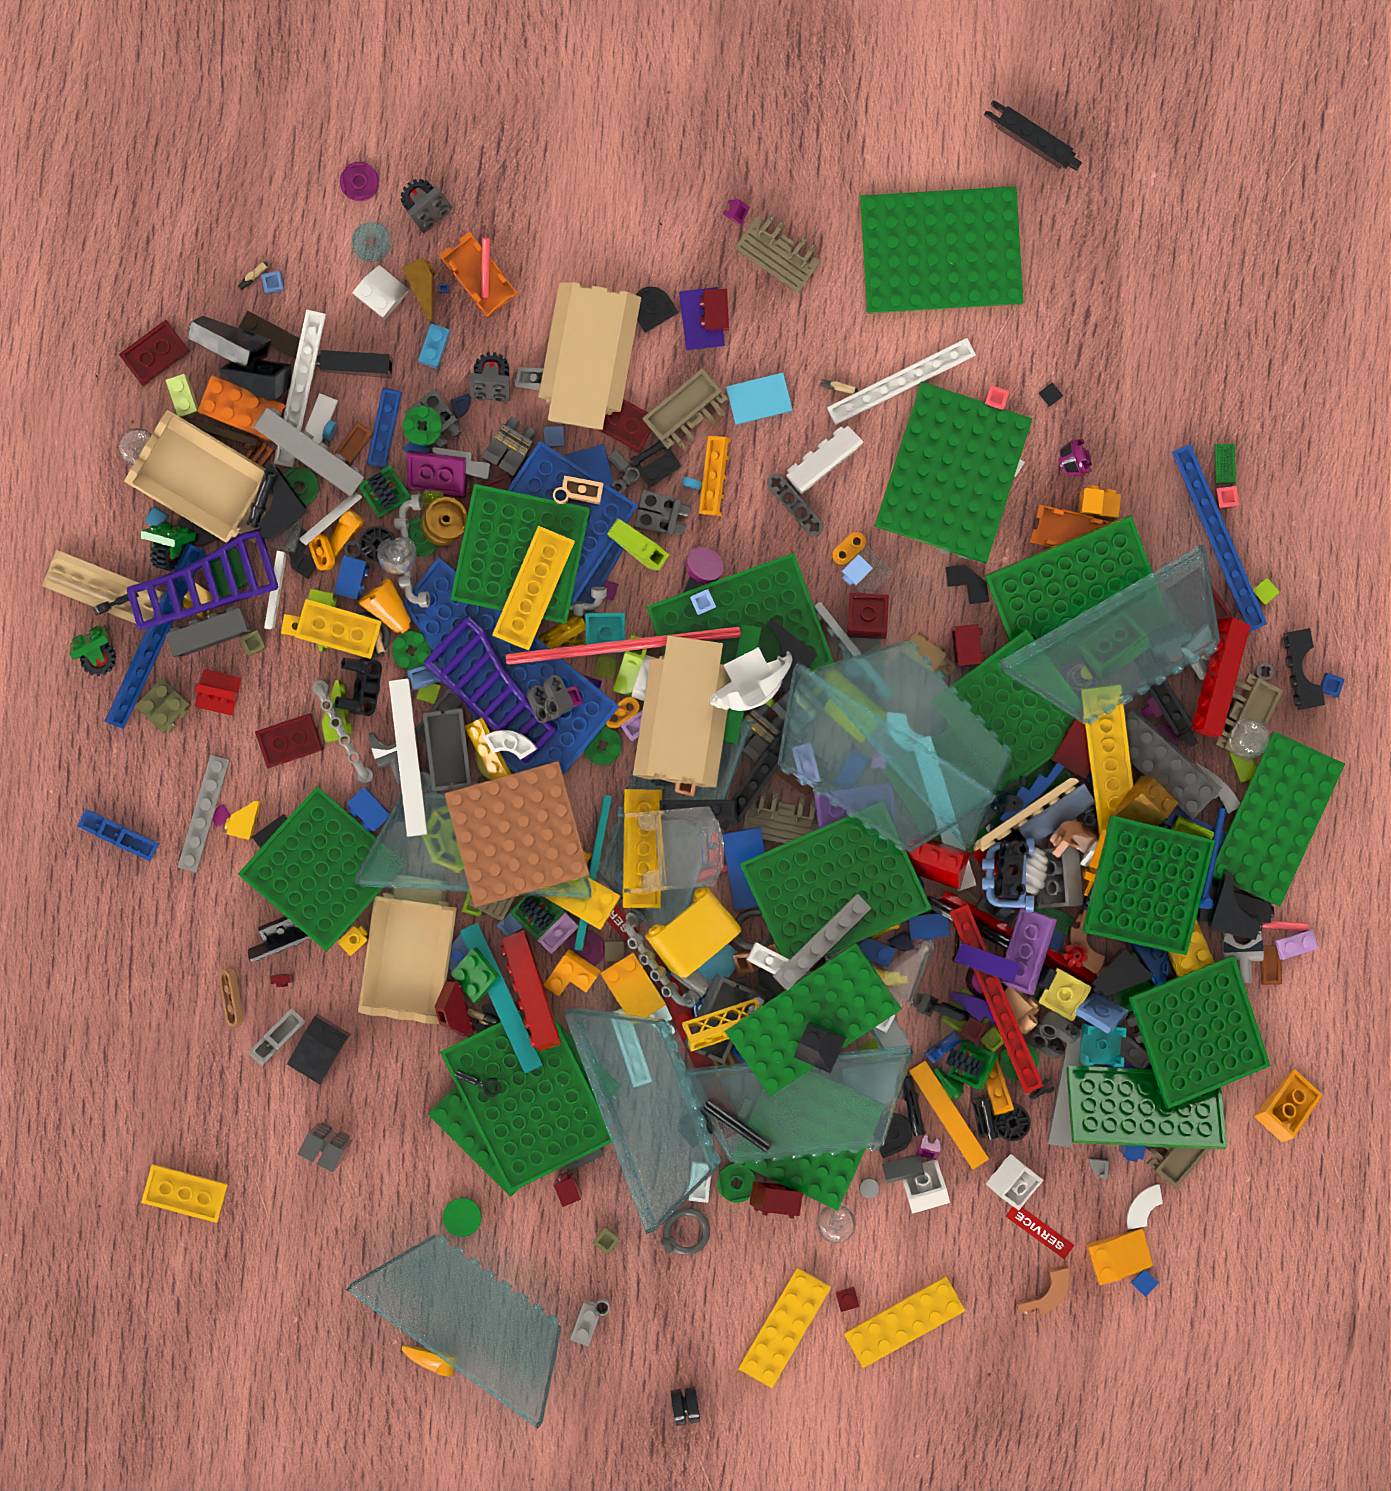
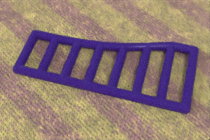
M255 529L238 534L212 553L184 568L129 586L127 594L137 628L144 630L275 591L279 586L265 539L259 530ZM253 538L257 540L270 583L261 587L257 585L245 545L246 540ZM236 545L238 546L251 589L240 593L227 551ZM218 557L221 558L231 595L224 598L219 596L210 562ZM203 567L212 601L204 604L200 602L192 575L193 571ZM185 576L193 607L182 610L173 580ZM164 583L167 585L174 609L173 613L167 615L162 614L155 590L156 586ZM143 590L148 591L155 618L146 621L143 620L136 592Z
M466 616L424 660V664L479 718H483L485 724L493 732L504 730L525 707L533 716L518 733L525 736L538 723L528 698L504 668L485 630L472 617ZM467 626L471 627L476 632L474 637L441 670L434 661ZM482 640L487 651L455 684L448 675ZM491 658L496 670L469 697L461 689ZM501 676L507 687L483 711L476 702ZM513 692L520 702L497 725L489 716ZM550 721L541 723L547 730L534 743L538 749L522 758L523 761H529L557 731V728Z

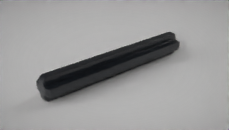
M711 1099L707 1100L703 1108L763 1152H767L772 1146L770 1141Z

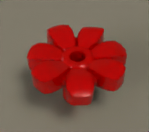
M1075 942L1073 947L1071 945L1065 947L1068 953L1063 954V959L1068 960V966L1072 967L1075 964L1079 968L1083 965L1082 961L1087 962L1088 956L1084 955L1087 952L1085 946L1080 948V943Z

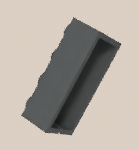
M233 606L225 609L226 613L224 614L213 613L206 616L207 620L197 619L188 622L187 627L177 626L169 629L170 633L165 634L172 656L181 658L253 632L246 610Z
M462 707L446 708L444 713H441L440 709L422 711L432 791L450 789L449 783H453L454 789L471 786Z
M716 973L696 1018L752 1000L756 991ZM749 1007L745 1009V1013L748 1012ZM729 1013L726 1019L734 1021L737 1020L739 1015ZM711 1019L707 1025L716 1027L720 1021ZM692 1026L690 1029L691 1034L700 1032L702 1027ZM686 1038L684 1045L689 1049L688 1038ZM730 1039L695 1050V1052L724 1064L733 1043Z
M317 1123L308 1132L298 1155L314 1162L317 1154L321 1151L323 1153L317 1165L334 1172L343 1161L353 1140L349 1139L350 1136L344 1132H333L332 1127L326 1123Z

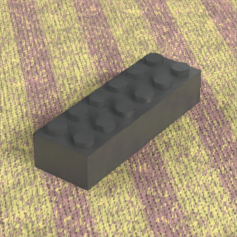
M1134 708L1125 717L1130 762L1145 776L1154 778L1178 802L1177 805L1194 819L1220 792L1222 787Z

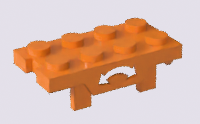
M469 231L459 239L461 242L453 249L448 247L439 254V257L488 318L518 295V293L490 257L489 297H481L482 246Z
M211 375L197 412L271 442L270 439L252 426L265 407L271 409V407L275 408L281 413V417L286 405L274 400L268 401L263 397H257L245 388Z
M1039 504L1035 517L1039 519L1037 529H1032L1029 543L1051 548L1112 522Z

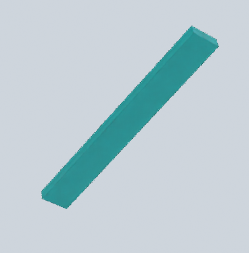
M605 795L603 798L589 870L590 876H588L594 881L597 879L613 797ZM582 919L579 922L575 942V950L580 951L583 950L588 923Z
M477 922L460 930L469 952L472 948L477 947L500 976L488 990V994L524 1073L526 1074L543 1066L536 1048L531 1045L530 1035L479 923Z

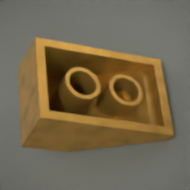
M421 257L403 266L402 269L429 323L435 324V280L433 275L436 273L430 261L425 262L424 258Z
M1141 775L1111 815L1158 826L1168 818L1178 802L1154 778Z

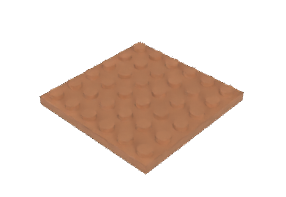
M559 761L445 793L475 908L590 876Z

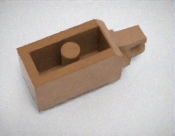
M914 632L900 653L928 672L938 670L950 676L956 665L946 657L947 654L943 652L945 648L937 643L932 645L927 641L929 638L921 632H918V634Z

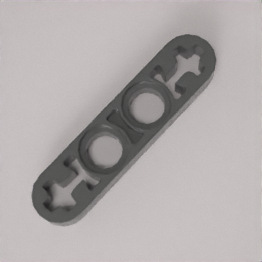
M771 475L767 481L769 490L810 536L820 535L823 531L821 520L781 475ZM773 478L781 480L779 484L782 488L785 485L788 487V489L782 491L780 496L777 494L780 491L779 488L771 486ZM790 492L794 495L792 503H786L783 500L785 493ZM804 507L807 510L806 517L799 518L796 515L797 508ZM810 515L814 517L810 519L811 522L819 524L818 532L815 530L811 532L809 530L811 525L808 522L806 525L803 524V521L807 520Z

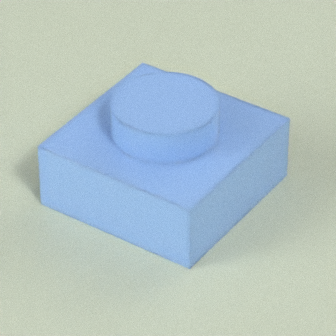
M708 589L690 597L698 615L716 607Z

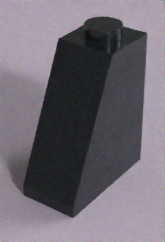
M1120 948L1089 982L1093 985L1091 989L1098 996L1102 994L1107 997L1149 980L1153 975L1125 948Z

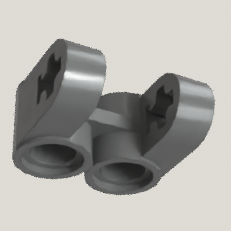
M557 675L547 678L543 683L544 687L536 685L527 692V698L539 723L557 719L562 714L572 710V699L562 679Z
M1048 1012L1045 1014L1044 1019L1033 1028L1029 1042L1034 1048L1050 1058L1057 1059L1064 1053L1065 1048L1062 1042L1056 1038L1058 1037L1064 1042L1072 1044L1080 1037V1031L1059 1013Z

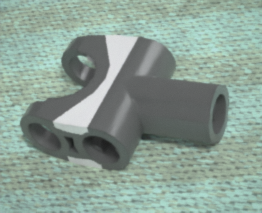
M374 732L369 733L371 749L378 767L381 769L390 765L397 784H400L396 741L392 745L387 746L377 739Z

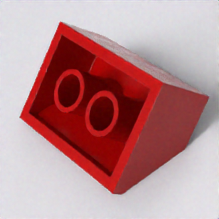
M919 834L910 836L905 850L915 872L921 877L960 890L970 852Z

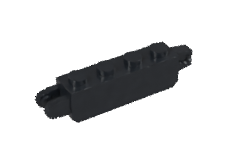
M995 100L991 102V106L1001 112L1002 115L999 118L992 112L986 111L984 116L994 122L997 129L1059 169L1061 167L1067 169L1068 166L1075 171L1079 169L1082 162L1074 157L1076 153L1072 151V147L1011 107L1007 106L1006 108Z
M1146 650L1143 655L1148 660V664L1142 666L1138 657L1133 660L1138 668L1139 675L1176 736L1181 741L1186 739L1190 747L1198 744L1193 735L1196 731L1191 730L1193 721L1156 660H1153L1148 650Z
M780 735L776 737L771 746L767 747L731 800H737V819H724L719 827L725 831L731 823L736 825L741 821L785 758L784 755L792 744L790 742L786 743L781 753L775 751L774 748L780 743L782 738Z

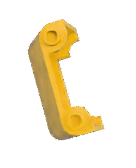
M705 886L694 892V903L668 925H654L649 929V933L645 935L668 969L681 978L692 974L733 940L742 930L737 921Z

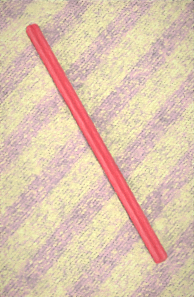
M739 627L511 653L506 654V663L510 665L666 646L668 636L714 641L739 638L741 633Z

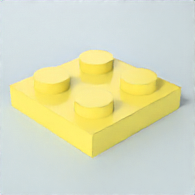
M1056 968L1057 974L1049 990L1043 991L1038 1003L1073 1022L1076 1017L1075 1012L1085 1001L1091 986Z

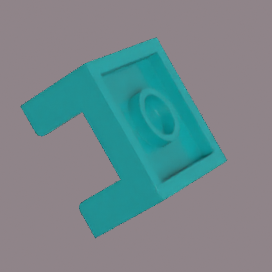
M585 613L586 645L625 640V613ZM625 651L612 652V653H625Z
M1082 1023L1079 1062L1091 1066L1106 1064L1114 1067H1124V1057L1120 1056L1121 1036L1126 1037L1127 1028L1117 1025L1108 1034L1091 1023Z

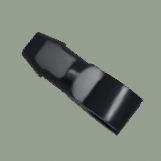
M1044 1079L1042 1081L1043 1087L1036 1089V1091L1030 1094L1031 1100L1055 1090L1054 1087L1050 1089L1045 1088V1084L1049 1082V1079Z

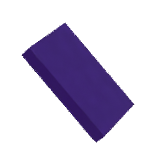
M718 287L679 292L686 351L725 346L723 331L705 332V327H701V315H704V307H700V295H703V290L718 289Z

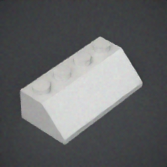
M849 426L838 428L833 433L834 437L828 441L826 438L818 445L819 449L815 453L810 451L802 458L804 462L799 466L795 463L787 470L789 473L786 475L787 479L800 495L862 446V439Z

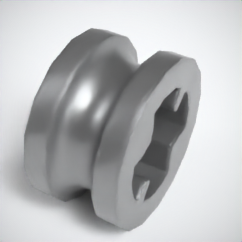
M1261 663L1256 667L1255 675L1262 680H1269L1274 675V668L1269 663ZM1263 666L1269 669L1267 677L1260 675L1262 672L1261 667Z

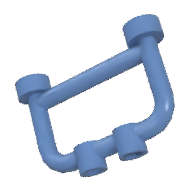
M1026 838V842L1023 843L1029 847L1027 854H1034V838ZM996 842L987 850L986 859H982V870H986V878H982V890H986L988 901L996 907L1026 908V912H1034V896H1026V891L1023 895H1020L1018 900L997 899L994 896V855L1000 849L1001 842ZM1024 855L1023 876H1022V884H1024L1025 887H1026V855Z

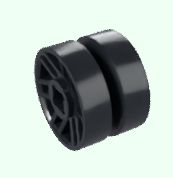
M370 527L360 537V551L365 558L372 562H388L397 552L396 537L384 527ZM378 541L382 543L379 548L375 547Z
M1012 1103L1014 1110L998 1115L993 1114L995 1130L998 1131V1134L1003 1139L1018 1141L1028 1134L1031 1121L1023 1107ZM1014 1119L1015 1123L1009 1125L1008 1120Z
M695 1386L685 1388V1396L682 1395L681 1389L670 1390L676 1426L686 1425V1416H688L691 1424L701 1422Z

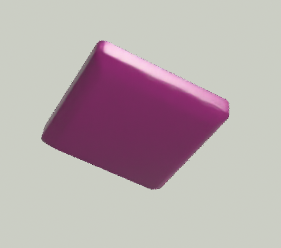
M606 580L603 587L607 588L606 599L614 600L619 584Z
M224 804L217 807L214 813L213 821L217 828L225 824L227 818L231 817Z

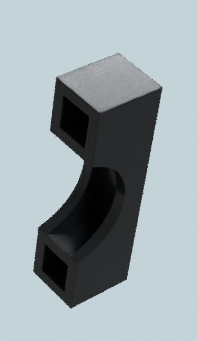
M1310 628L1283 633L1284 637L1281 640L1283 648L1287 650L1288 656L1285 657L1287 668L1291 670L1289 682L1295 691V695H1293L1295 707L1298 706V710L1325 705L1322 686L1310 682L1302 670V661L1305 654L1314 647Z

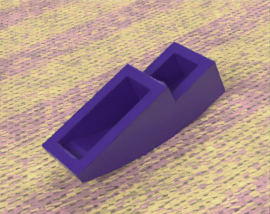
M960 943L954 960L955 962L1013 983L1020 966L1017 962L964 943Z
M950 991L948 993L951 998L978 1021H981L985 1016L995 1024L986 1000L961 992Z

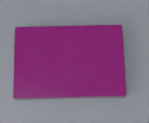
M409 450L407 453V490L464 497L466 490V458Z

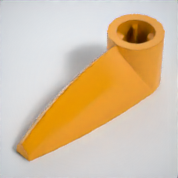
M351 508L340 517L339 523L330 539L335 559L344 550L346 543L353 539L365 523V520Z
M402 1345V1351L418 1365L442 1376H453L457 1359L456 1355Z

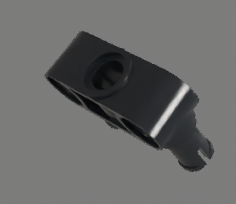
M343 658L341 668L357 672L352 699L337 696L334 706L335 708L350 710L351 713L356 715L370 716L376 710L382 665L379 661L362 658L356 660ZM370 664L372 666L371 672L368 671V666ZM363 703H365V705H366V708H365L364 711L362 710V704H363Z
M1007 840L1001 842L996 885L997 897L1019 899L1020 895L1025 893L1026 887L1022 884L1024 855L1029 852L1027 844ZM1009 865L1013 868L1011 875L1008 872Z

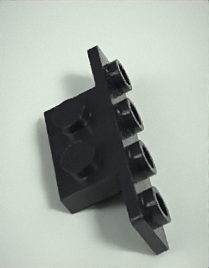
M284 916L258 927L264 943L249 948L248 957L250 962L259 961L266 956L279 953L291 946H297L311 938Z

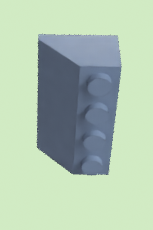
M1080 784L1076 789L1061 797L1060 800L1044 808L1038 815L1031 819L1029 818L1026 823L1018 827V830L1025 840L1026 838H1034V846L1036 848L1045 842L1044 838L1049 834L1052 836L1063 822L1077 821L1076 816L1082 812L1086 815L1095 809L1093 807L1095 800L1085 784Z

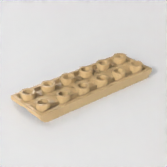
M56 550L42 586L94 607L106 601H109V603L113 602L117 597L127 594L129 586L139 584V582ZM156 590L158 601L160 602L164 592ZM148 591L138 592L139 597H137L143 620H150L154 612ZM130 601L121 605L111 606L112 609L107 611L110 614L136 624Z
M1069 778L977 840L974 843V851L978 849L984 851L996 843L995 838L999 841L1012 832L1011 827L1015 830L1028 821L1026 817L1031 819L1044 810L1042 806L1047 808L1060 800L1059 795L1063 797L1076 789L1074 785L1079 781L1075 778Z

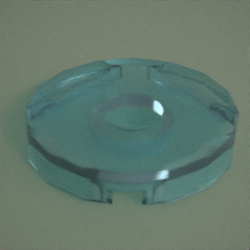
M368 222L360 225L355 230L352 236V247L360 259L366 262H375L382 260L388 254L391 248V239L388 231L382 225ZM368 238H376L377 243L374 247L366 245Z

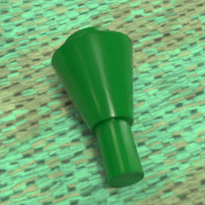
M939 1067L933 1071L941 1080V1084L950 1099L954 1097L956 1100L964 1093L962 1090L964 1086L947 1076Z

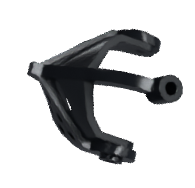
M1020 776V780L1008 783L994 802L990 803L989 806L996 814L1017 811L1022 808V798L1011 795L1008 791L1016 785H1027L1028 777Z

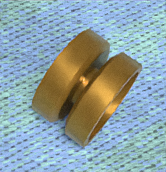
M443 497L436 499L428 506L421 517L420 527L422 534L434 545H451L459 539L465 530L468 516L466 509L454 498Z

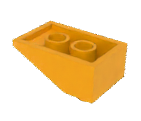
M634 952L600 973L633 1026L667 1005Z
M1293 1069L1262 1103L1254 1117L1281 1142H1285L1295 1138L1323 1094L1297 1070Z
M1143 1228L1086 1244L1095 1278L1099 1285L1123 1279L1153 1266Z

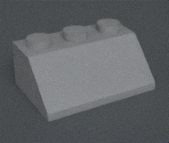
M1067 847L1058 858L1052 854L1054 848L1040 849L1046 852L1045 857L1049 861L1046 864L1048 870L1045 872L1047 874V878L1044 881L1045 887L1042 890L1040 889L1037 895L1038 908L1083 905L1079 850Z

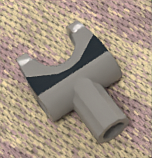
M1222 932L1221 957L1223 959L1232 955L1235 956L1243 983H1252V962L1263 961L1262 935H1257L1256 940L1248 939L1246 942L1239 944L1233 939V935Z

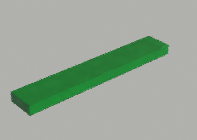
M742 625L735 659L759 647L762 628ZM728 708L724 742L738 744L745 710L738 711Z

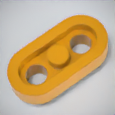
M860 532L851 533L834 549L832 553L833 561L838 565L848 564L865 547V536ZM854 538H858L860 540L859 545L853 544ZM839 552H845L846 557L844 559H841L839 557Z
M320 533L309 542V548L316 567L319 570L329 571L335 564V557L328 537Z
M627 697L618 703L620 707L613 714L618 717V720L612 722L609 719L606 725L610 728H618L636 715L640 706L635 698ZM632 703L634 706L633 710L628 711L626 705Z

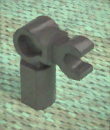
M615 450L608 457V460L620 473L623 472L624 474L620 477L621 480H615L610 487L620 486L621 490L619 493L623 494L626 486L630 487L638 481L640 472L637 468L630 467V463L618 450Z

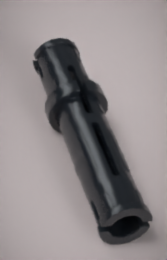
M271 470L264 471L256 498L251 503V512L246 522L250 527L258 528L259 525L257 523L260 522L262 514L266 511L265 505L277 476Z
M903 1077L900 1079L904 1091L903 1100L907 1104L913 1135H924L926 1131L917 1100L919 1095L915 1091L913 1077Z

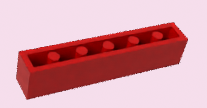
M1233 617L1220 619L1217 626L1216 639L1212 646L1213 650L1208 661L1206 676L1203 680L1202 691L1193 718L1191 730L1207 737H1222L1250 630V625Z
M521 931L502 938L503 945H501V950L504 957H508L507 969L510 975L513 974L515 980L512 981L515 992H518L520 996L518 1004L521 1011L524 1010L526 1015L523 1020L526 1028H530L532 1035L529 1036L532 1047H536L540 1052L562 1044L528 935L525 931Z

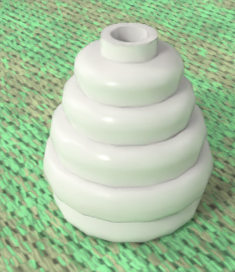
M1038 848L1034 849V854H1026V891L1033 895H1038L1040 889L1042 890L1045 887L1044 881L1047 878L1045 872L1048 870L1046 864L1049 861L1045 857L1046 852ZM1012 866L1008 870L1010 875L1013 872Z

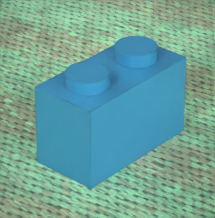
M431 323L418 361L421 364L439 370L451 331Z

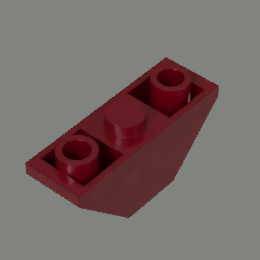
M447 980L434 1006L439 1024L460 1035L471 1037L474 1035L473 1024L467 1013L468 1006L462 996L463 989L459 982Z

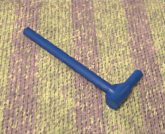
M1223 808L1218 809L1214 836L1212 840H1215L1199 909H1211L1213 907V900L1210 898L1209 893L1226 809Z

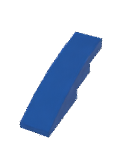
M1056 763L1047 778L1039 775L1029 790L1022 786L1015 795L1022 798V808L1017 811L1003 813L999 820L1004 822L1037 799L1052 784L1064 766Z
M86 808L77 824L78 828L148 861H151L159 843Z

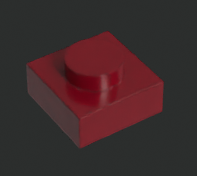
M293 974L270 976L271 984H276V987H287L288 983L293 982Z
M969 1016L960 1033L977 1043L987 1026Z
M854 1287L836 1291L841 1312L860 1307Z

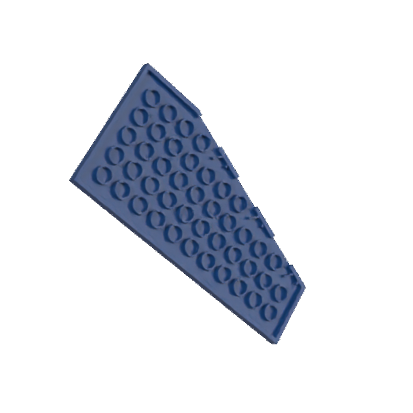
M438 557L412 589L415 596H418L419 592L428 591L431 600L430 607L421 608L419 604L410 602L407 597L403 601L407 612L418 626L432 652L466 616H470L485 630L504 668L526 697L529 689L536 685L544 687V681L552 675L559 676L566 688L577 686L583 704L550 721L557 728V731L529 761L520 760L516 754L510 751H500L507 766L515 773L559 761L564 776L620 706L562 658L508 665L506 663V654L528 652V650L492 636L502 611L450 600L456 570L442 558ZM467 626L437 658L442 668L474 637L476 632L471 627ZM535 636L529 651L550 649ZM482 640L450 672L449 678L455 684L487 651ZM491 658L461 689L469 697L496 670ZM501 676L476 702L483 711L507 687ZM512 692L489 717L498 725L520 700ZM467 706L468 710H469L470 713L472 714V716H473V718L475 719V721L478 720V719H480V718ZM525 707L504 730L518 732L533 715ZM538 722L525 736L535 743L547 729Z

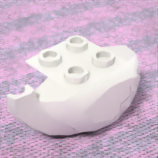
M758 647L726 663L724 667L732 682L714 693L710 699V704L717 708L725 710L731 708L738 711L750 710L765 704L776 694L782 679L789 670L792 663L791 653L788 651L786 657L778 656L777 660L766 663Z

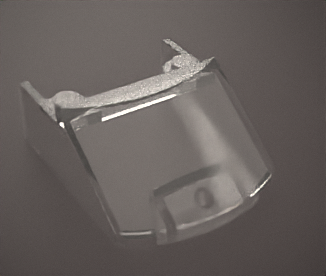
M706 806L618 813L620 818L637 817L638 826L642 830H655L658 870H650L644 873L642 887L624 888V893L716 886L723 867L724 842L719 822L712 813V809Z
M927 938L923 942L914 945L915 948L913 950L906 951L892 961L889 967L885 966L881 969L882 971L889 972L881 979L901 1008L903 1007L901 1005L903 1002L910 1008L916 1001L936 948L932 938Z

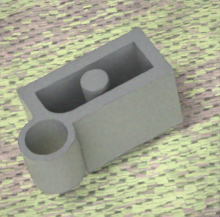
M599 1298L596 1302L584 1299L570 1337L571 1341L589 1347L599 1316H605L610 1311L608 1299ZM603 1302L608 1308L605 1311H600L597 1305Z

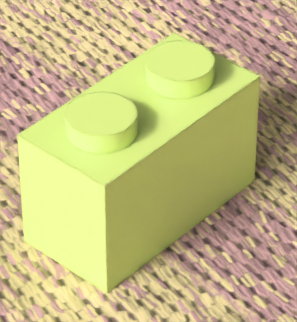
M182 374L167 379L166 383L177 416L184 419L185 417L189 418L201 414L197 412L199 407L188 376Z

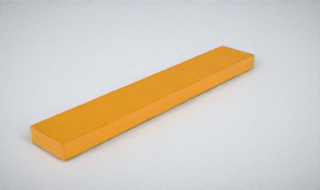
M924 1060L909 1070L910 1074L971 1168L975 1169L989 1160L927 1062Z

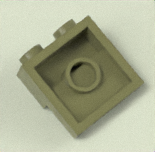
M161 678L135 707L156 728L165 733L166 731L171 732L177 724L175 722L179 717L184 718L189 713L191 703L164 678Z

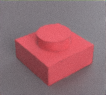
M991 385L985 405L1004 410L1010 391Z
M1237 486L1216 489L1218 509L1239 506Z

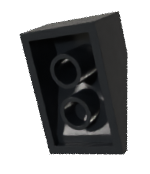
M261 360L245 369L230 361L220 369V373L255 396L263 397L268 401L276 400L290 388L291 364Z
M317 1014L304 1032L287 1065L316 1083L321 1084L351 1034Z

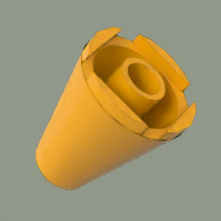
M387 578L379 583L378 587L371 589L360 600L359 604L396 633L399 631L404 633L411 627L409 623L412 620L390 578Z

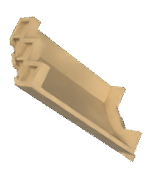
M575 282L559 283L539 391V398L546 400V403L550 404L549 421L603 430L605 414L612 415V412H621L641 297L626 291H620L619 293L608 291V288L592 286V288L580 286V283Z
M167 410L130 469L124 482L226 543L231 536L235 538L238 533L242 534L260 528L259 526L258 528L250 527L246 522L251 512V503L256 498L266 469ZM273 489L270 491L265 505L266 511L262 514L260 521L265 517L271 506ZM256 538L249 539L254 543L257 541Z
M668 636L665 656H659V659L650 660L633 771L634 776L645 779H662L672 783H689L700 787L717 786L728 709L725 710L711 705L710 699L714 693L732 682L724 665L720 664L723 643Z
M396 874L392 878L390 894L383 893V896H376L374 898L358 1008L359 1013L370 1016H386L399 1020H414L427 1024H439L434 1006L447 980L457 907L449 906L450 902H445L448 882Z

